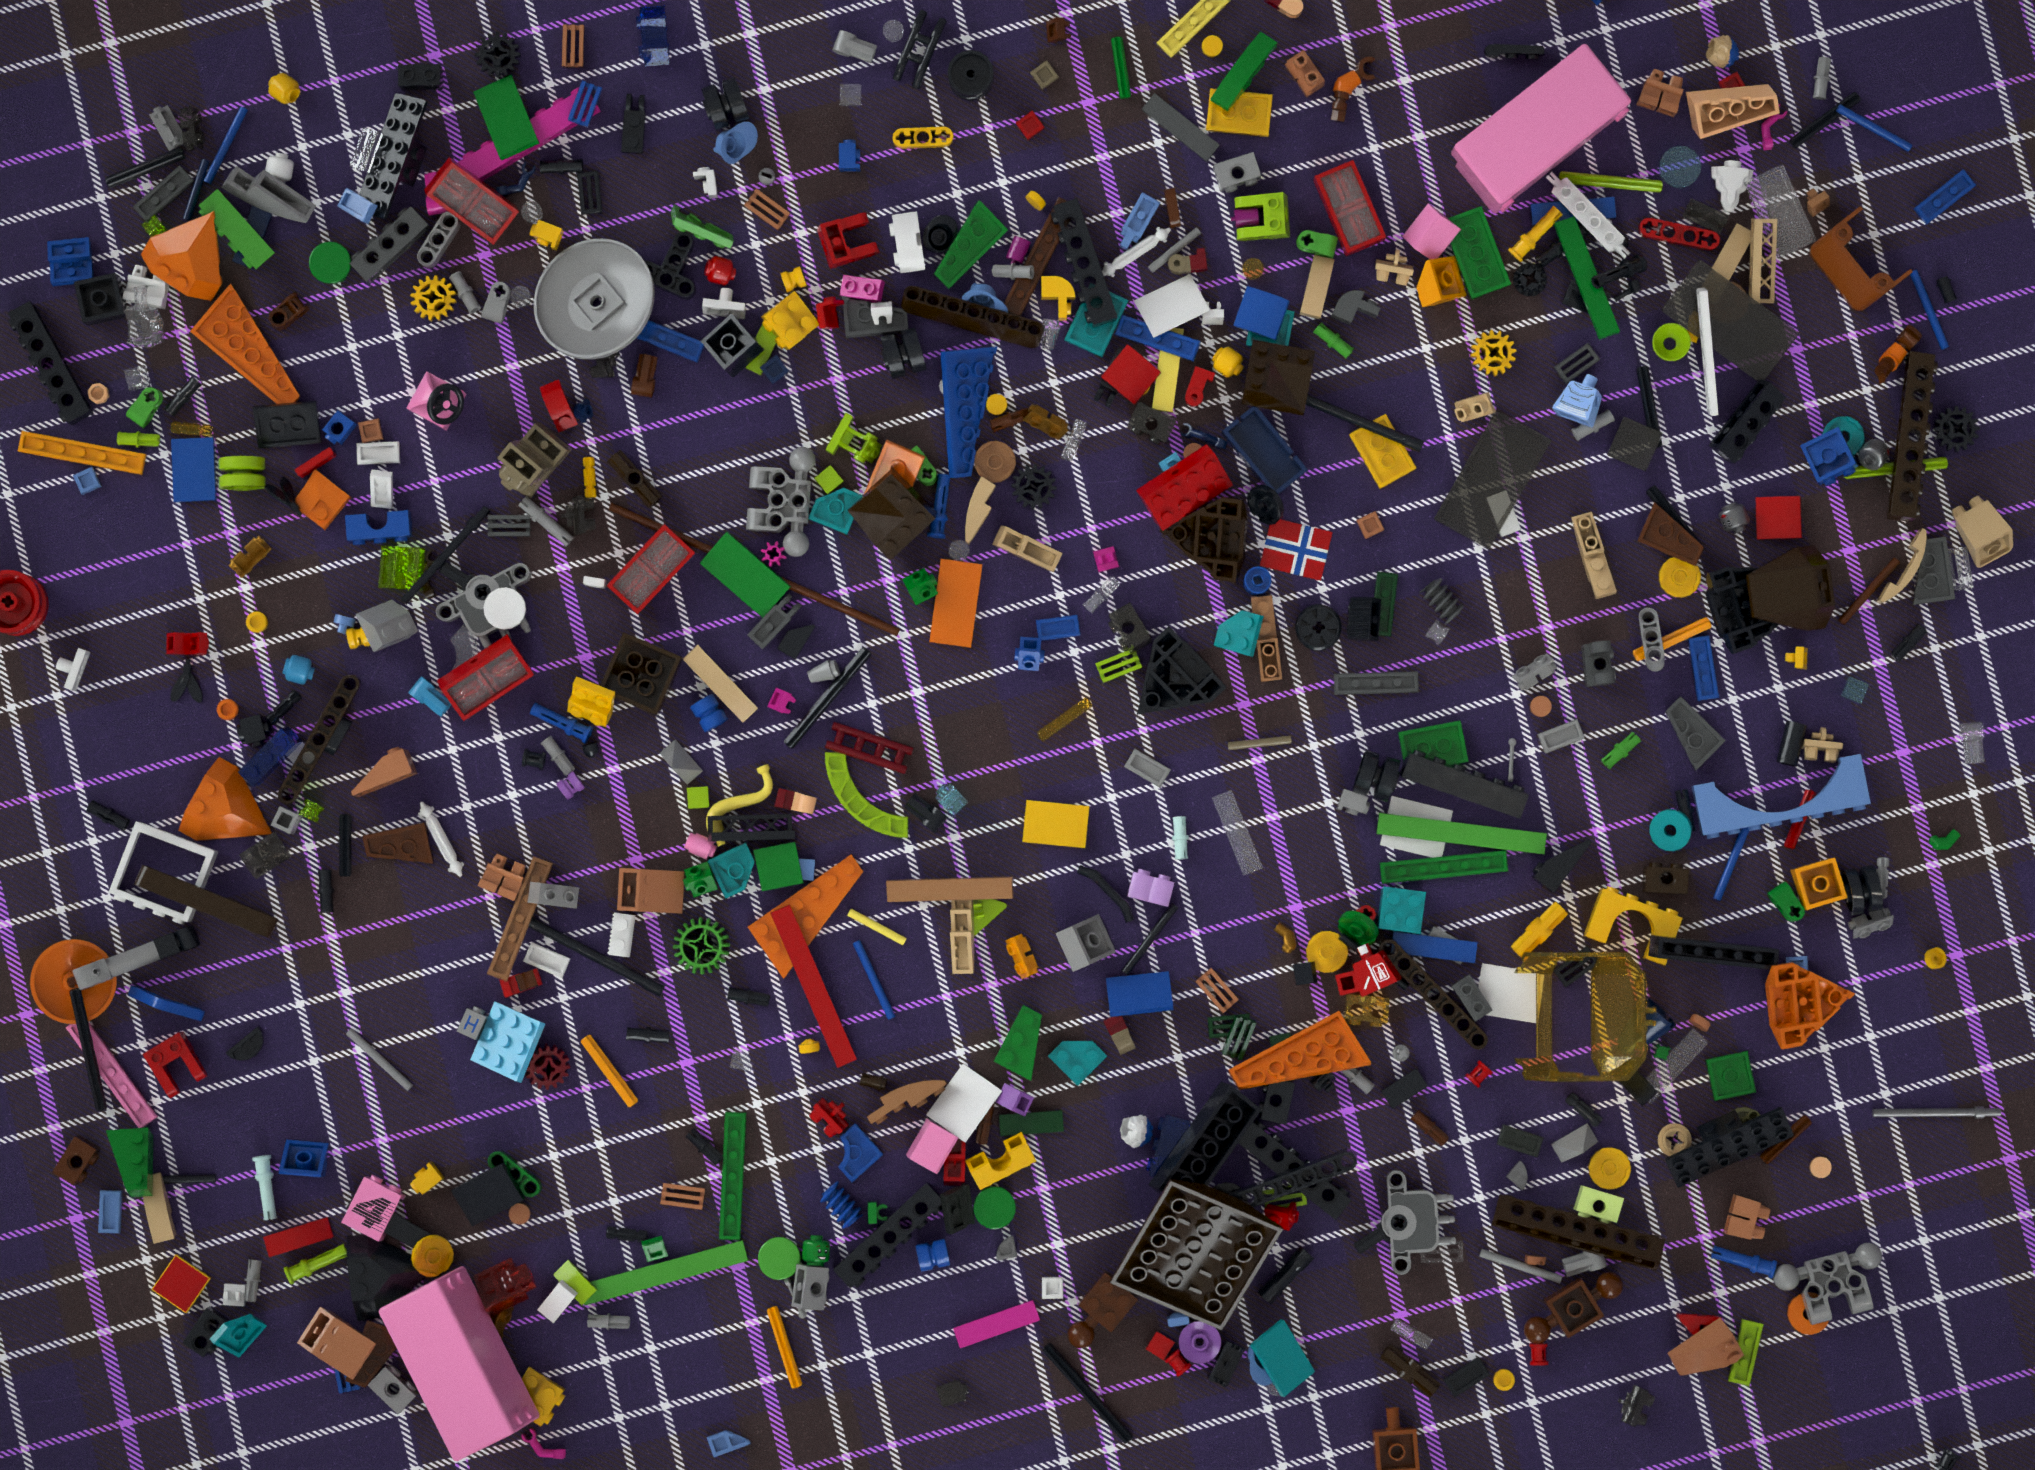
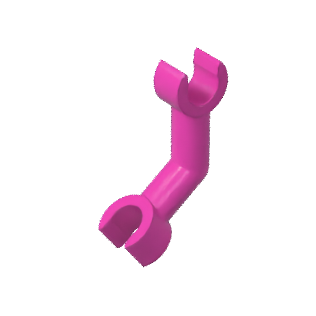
M1787 111L1782 115L1770 116L1761 124L1764 151L1772 150L1773 147L1770 127L1778 119H1783Z
M530 1428V1432L533 1435L532 1439H528L525 1434H522L523 1441L530 1443L539 1457L565 1458L566 1449H543L536 1438L537 1433L533 1428Z

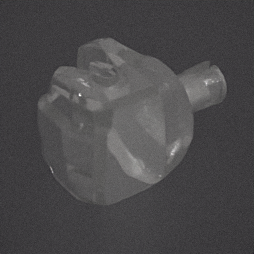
M134 287L135 306L125 308V316L128 320L127 343L137 347L153 348L156 344L164 342L162 329L164 321L156 307L147 306V287Z

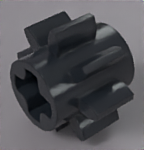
M1331 1073L1312 1076L1313 1079L1310 1081L1320 1093L1323 1090L1329 1093L1335 1087L1332 1082L1336 1078Z

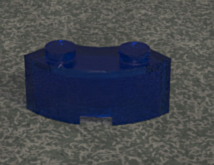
M665 5L640 7V16H636L637 29H641L642 46H638L639 58L644 59L645 67L670 65Z

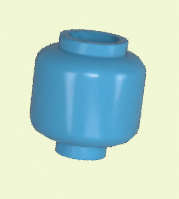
M292 655L290 659H286L282 674H285L286 680L303 685L307 682V679L312 680L315 668L311 667L312 662L310 659Z

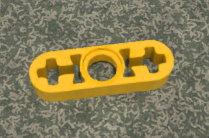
M948 127L900 128L893 133L892 138L894 145L900 149L947 147L953 142V132ZM914 132L915 144H911V139L905 140L904 144H900V141L896 140V138L900 137L901 133L905 137H911L910 133ZM931 132H935V136H941L942 132H946V135L950 136V138H946V142H942L941 138H935L936 143H932ZM919 133H927L929 140L926 143L918 142L917 135Z

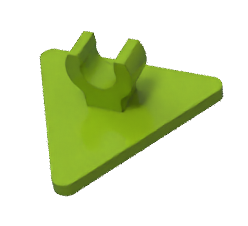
M994 899L973 900L974 936L1007 907L1006 903Z

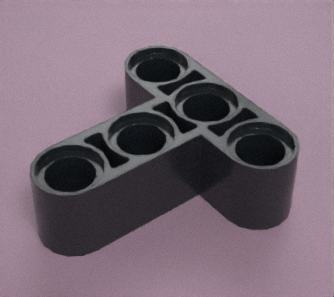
M688 232L676 234L662 266L645 261L647 266L653 269L654 286L684 300L693 298L696 293L693 282L681 276L694 248V240ZM688 238L690 240L689 245L680 247V239ZM673 257L681 258V263L678 266L670 265V260ZM664 276L672 277L671 284H661ZM689 284L691 291L688 294H682L680 292L682 285Z

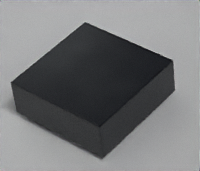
M1315 961L1293 964L1296 985L1318 982Z

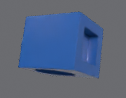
M337 410L322 430L327 433L325 435L326 439L334 445L336 442L342 445L357 424ZM337 424L343 425V431L340 434H334L333 431Z

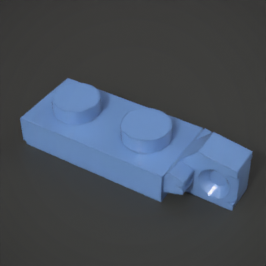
M1143 192L1141 193L1122 227L1120 235L1124 236L1120 243V248L1128 250L1132 241L1137 244L1161 202Z

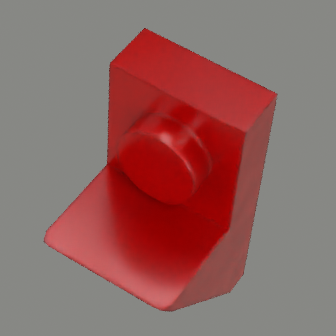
M1676 1313V1318L1692 1336L1700 1331V1325H1702V1328H1705L1718 1318L1722 1319V1317L1716 1315Z

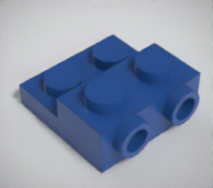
M1839 427L1800 445L1820 485L1829 486L1836 482V477L1842 474L1844 477L1850 476L1856 472L1855 468L1859 467Z

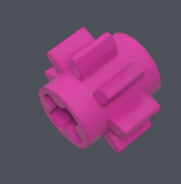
M778 541L773 546L767 542L768 548L766 550L761 549V552L765 554L762 561L769 560V567H772L773 563L781 566L779 561L787 559L786 556L782 555V552L785 551L784 547L778 548ZM776 549L779 556L774 557L772 560L768 553Z

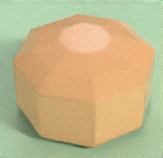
M101 383L92 384L88 389V397L96 404L105 403L110 397L109 390Z

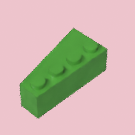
M218 189L198 205L201 208L199 213L202 216L215 211V231L221 237L225 235L230 240L227 244L235 253L241 252L244 256L242 261L249 269L254 267L257 270L275 254Z

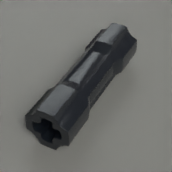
M1300 1246L1287 1263L1257 1293L1272 1305L1282 1294L1283 1290L1314 1258Z

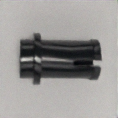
M1948 276L1936 280V287H1939L1945 304L1958 299L1950 283L1952 279H1949Z

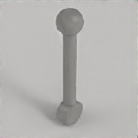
M1514 738L1508 741L1510 745L1508 782H1513L1514 746L1517 743Z
M790 1278L784 1279V1282L786 1286H788L789 1291L793 1296V1287L791 1285ZM797 1308L799 1317L801 1319L806 1318V1312L803 1309Z

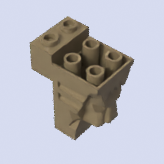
M541 422L534 423L521 440L510 442L497 457L503 463L499 470V477L502 479L501 484L508 490L514 489L532 498L554 469L562 463L572 448Z

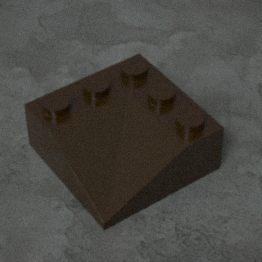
M1253 340L1241 404L1304 416L1315 351Z
M894 468L886 473L848 509V512L874 545L889 560L894 558L934 521L937 515L932 506Z
M623 632L600 686L614 691L615 698L659 716L683 658Z

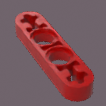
M1645 218L1638 226V231L1642 237L1696 249L1712 251L1720 243V237L1714 231L1664 220ZM1651 223L1650 226L1652 228H1658V224H1660L1659 236L1656 235V230L1646 233V229L1643 226ZM1665 227H1672L1674 229V236L1671 238L1665 237L1663 229ZM1686 231L1694 233L1695 239L1693 242H1687L1684 239ZM1699 233H1702L1701 238L1707 239L1709 236H1712V240H1714L1715 243H1712L1711 246H1708L1707 241L1701 240L1700 244H1697L1699 240Z

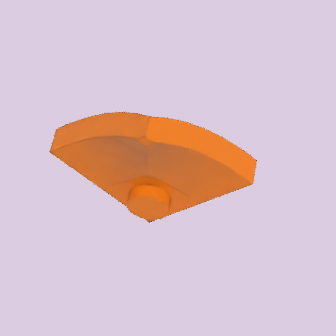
M315 469L295 498V501L300 506L302 514L323 530H326L351 497Z

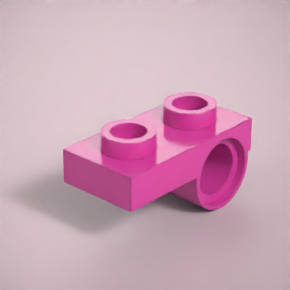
M843 275L839 295L878 303L882 301L885 282L879 279Z

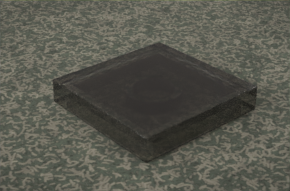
M1623 417L1607 456L1646 472L1663 433Z

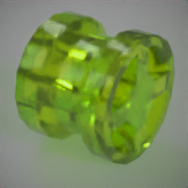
M155 214L151 216L150 221L141 224L150 237L168 231Z
M306 798L304 801L305 806L298 814L317 823L319 820L318 815L320 812H323L325 807Z

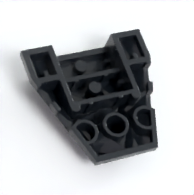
M1725 567L1707 573L1706 583L1708 589L1705 595L1717 634L1720 638H1724L1725 645L1731 654L1753 648L1760 639L1768 636L1779 625L1752 618L1746 575L1758 568Z

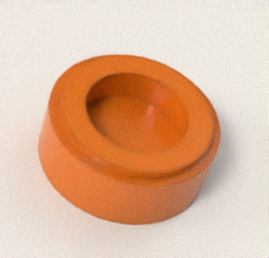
M224 699L217 705V714L224 720H232L239 713L238 704L231 699Z

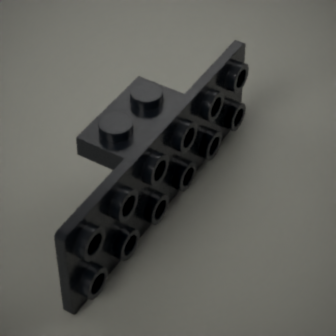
M399 93L394 95L360 191L361 196L378 205L373 214L374 217L387 219L400 182L414 187L427 147L415 141L428 104L426 100Z
M1782 1107L1771 1110L1745 1123L1741 1122L1736 1110H1733L1698 1126L1697 1130L1703 1141L1665 1158V1161L1676 1186L1679 1188L1793 1137L1794 1134Z

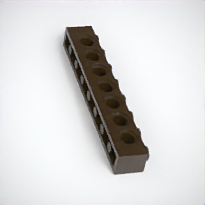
M1910 351L1906 356L1887 519L1913 522L1920 515L1921 505L1918 504V497H1921L1923 492V484H1920L1921 476H1924L1926 464L1923 463V455L1926 456L1928 451V443H1925L1926 435H1929L1931 426L1928 422V414L1931 415L1933 409V402H1930V397L1935 391V382H1932L1933 374H1936L1938 368L1935 354ZM1916 372H1922L1925 375V380L1918 379ZM1913 393H1921L1923 400H1916ZM1911 413H1918L1920 421L1913 420ZM1909 433H1915L1918 441L1910 440ZM1906 454H1913L1915 462L1908 461ZM1904 474H1910L1913 477V482L1905 481ZM1907 494L1911 499L1910 503L1903 502L1901 495Z
M1499 1195L1491 1226L1657 1271L1665 1244V1239H1661L1656 1235L1639 1233L1635 1229L1621 1228L1613 1223L1599 1222L1595 1218L1581 1217L1573 1212L1559 1211L1554 1207L1541 1206L1533 1201L1519 1200L1511 1195ZM1512 1212H1518L1520 1216H1517ZM1534 1217H1537V1218H1539L1541 1221H1536V1220H1534L1533 1218H1534ZM1554 1223H1558L1562 1227H1557L1554 1225ZM1574 1229H1580L1582 1233L1576 1232ZM1595 1235H1601L1603 1238H1598ZM1616 1240H1620L1624 1244H1619L1616 1242ZM1637 1246H1642L1645 1250H1640Z

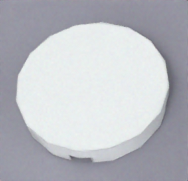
M507 587L498 588L492 591L485 599L484 615L487 621L495 628L502 630L513 629L522 622L526 614V603L522 595L514 589Z

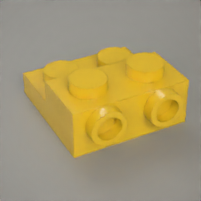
M795 291L791 292L761 316L764 320L762 325L768 332H773L777 337L774 339L781 349L785 348L786 350H790L819 326L817 319Z
M576 676L573 682L572 694L568 700L567 712L576 718L589 720L596 726L606 727L613 713L615 692Z
M529 1366L522 1377V1381L539 1412V1418L533 1422L541 1427L544 1423L549 1424L554 1416V1413L551 1412L554 1406H560L564 1400L565 1395L563 1392L565 1388Z

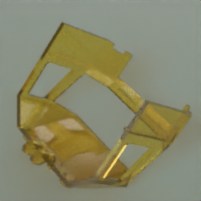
M1524 952L1521 958L1523 963L1521 967L1516 968L1514 973H1536V1058H1514L1517 1065H1521L1523 1068L1522 1075L1524 1079L1549 1082L1628 1081L1646 1060V1053L1648 1051L1646 1032L1648 1026H1656V1021L1646 1020V1013L1656 1012L1655 1007H1647L1646 973L1627 952ZM1584 957H1599L1591 972V1059L1600 1075L1559 1072L1552 1058V973L1558 961H1583Z

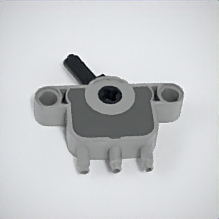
M444 562L439 572L462 586L461 590L463 592L439 604L436 608V616L446 623L453 622L461 617L468 631L474 636L479 637L484 648L491 645L488 636L498 630L502 637L508 634L511 638L508 629L495 628L487 621L483 608L487 597L482 596L480 598L481 593L479 591L487 588L486 592L490 594L498 588L507 587L518 592L517 587L530 580L532 575L531 569L523 563H517L492 577L488 575L474 576L471 573L468 576L449 563ZM519 568L526 569V576L522 579L516 577V571ZM445 607H450L452 611L448 618H443L441 614ZM524 616L519 625L525 633H529L531 629Z
M1391 1170L1386 1176L1388 1208L1382 1213L1381 1221L1375 1225L1377 1229L1355 1242L1354 1247L1359 1254H1362L1383 1239L1386 1242L1390 1241L1392 1269L1399 1275L1408 1273L1411 1268L1410 1253L1430 1252L1436 1249L1437 1246L1456 1244L1455 1237H1439V1224L1454 1223L1455 1217L1448 1215L1438 1216L1437 1203L1454 1201V1196L1448 1194L1434 1195L1432 1192L1424 1189L1407 1190L1406 1177L1403 1172ZM1393 1174L1401 1175L1402 1182L1399 1185L1391 1184L1390 1178ZM1395 1217H1398L1399 1219H1404L1402 1221V1227H1399L1398 1225L1393 1226V1224L1395 1223ZM1398 1259L1406 1260L1407 1266L1404 1270H1397L1395 1268V1263Z

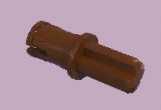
M1026 407L1012 413L1006 412V415L990 419L989 423L993 433L1007 427L1013 428L1015 424L1023 422V418L1030 413L1028 412L1029 408Z
M995 1104L991 1106L978 1124L975 1142L985 1145L988 1143L990 1126L993 1125L991 1120Z
M1420 1109L1410 1118L1424 1131V1134L1427 1133L1440 1146H1443L1448 1141L1449 1137L1435 1125L1436 1122H1432Z

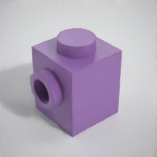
M1004 1083L996 1103L1026 1116L1034 1097Z

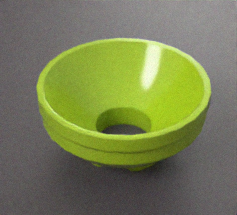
M1667 323L1660 326L1652 338V347L1655 354L1665 361L1680 360L1688 353L1691 345V339L1687 330L1676 323ZM1666 338H1672L1675 341L1676 346L1674 349L1668 350L1664 347L1663 342Z

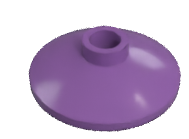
M1195 1321L1185 1326L1181 1331L1179 1348L1187 1360L1197 1364L1207 1363L1213 1360L1219 1353L1221 1337L1215 1327ZM1197 1338L1204 1340L1202 1345L1196 1344Z

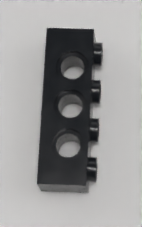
M1759 379L1710 442L1709 446L1725 461L1735 464L1743 457L1747 447L1756 440L1761 429L1767 426L1771 416L1781 408L1782 402L1786 397L1770 382Z

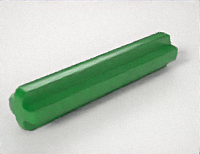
M1114 37L1111 39L1119 97L1126 99L1131 96L1123 39L1122 37Z

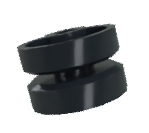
M975 50L962 51L955 55L947 71L949 86L952 92L960 99L975 101L985 97L992 89L994 81L993 65L989 58ZM969 73H974V77L969 78Z
M1874 865L1861 867L1859 873L1855 868L1842 870L1841 878L1847 894L1845 902L1851 915L1862 914L1865 907L1870 912L1882 910V889Z

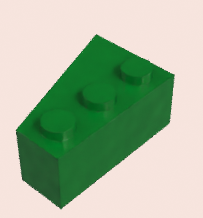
M1023 1005L994 1059L995 1063L1030 1081L1032 1079L1042 1014Z
M149 1128L106 1130L128 1194L131 1197L153 1196L152 1132Z

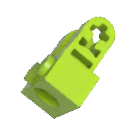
M1284 192L1234 198L1235 209L1257 207L1263 208L1264 226L1236 229L1238 241L1290 237L1288 196Z

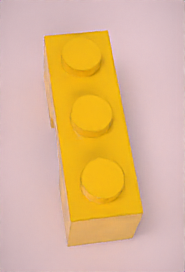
M1022 1132L1003 1141L1006 1151L1000 1158L990 1159L983 1151L965 1160L979 1190L1036 1162Z

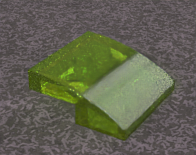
M382 546L378 588L409 590L423 574L425 548Z

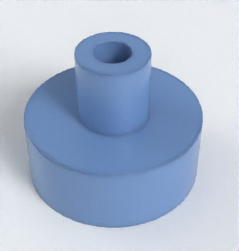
M335 614L333 623L339 624L338 633L346 634L347 626L354 628L356 619Z

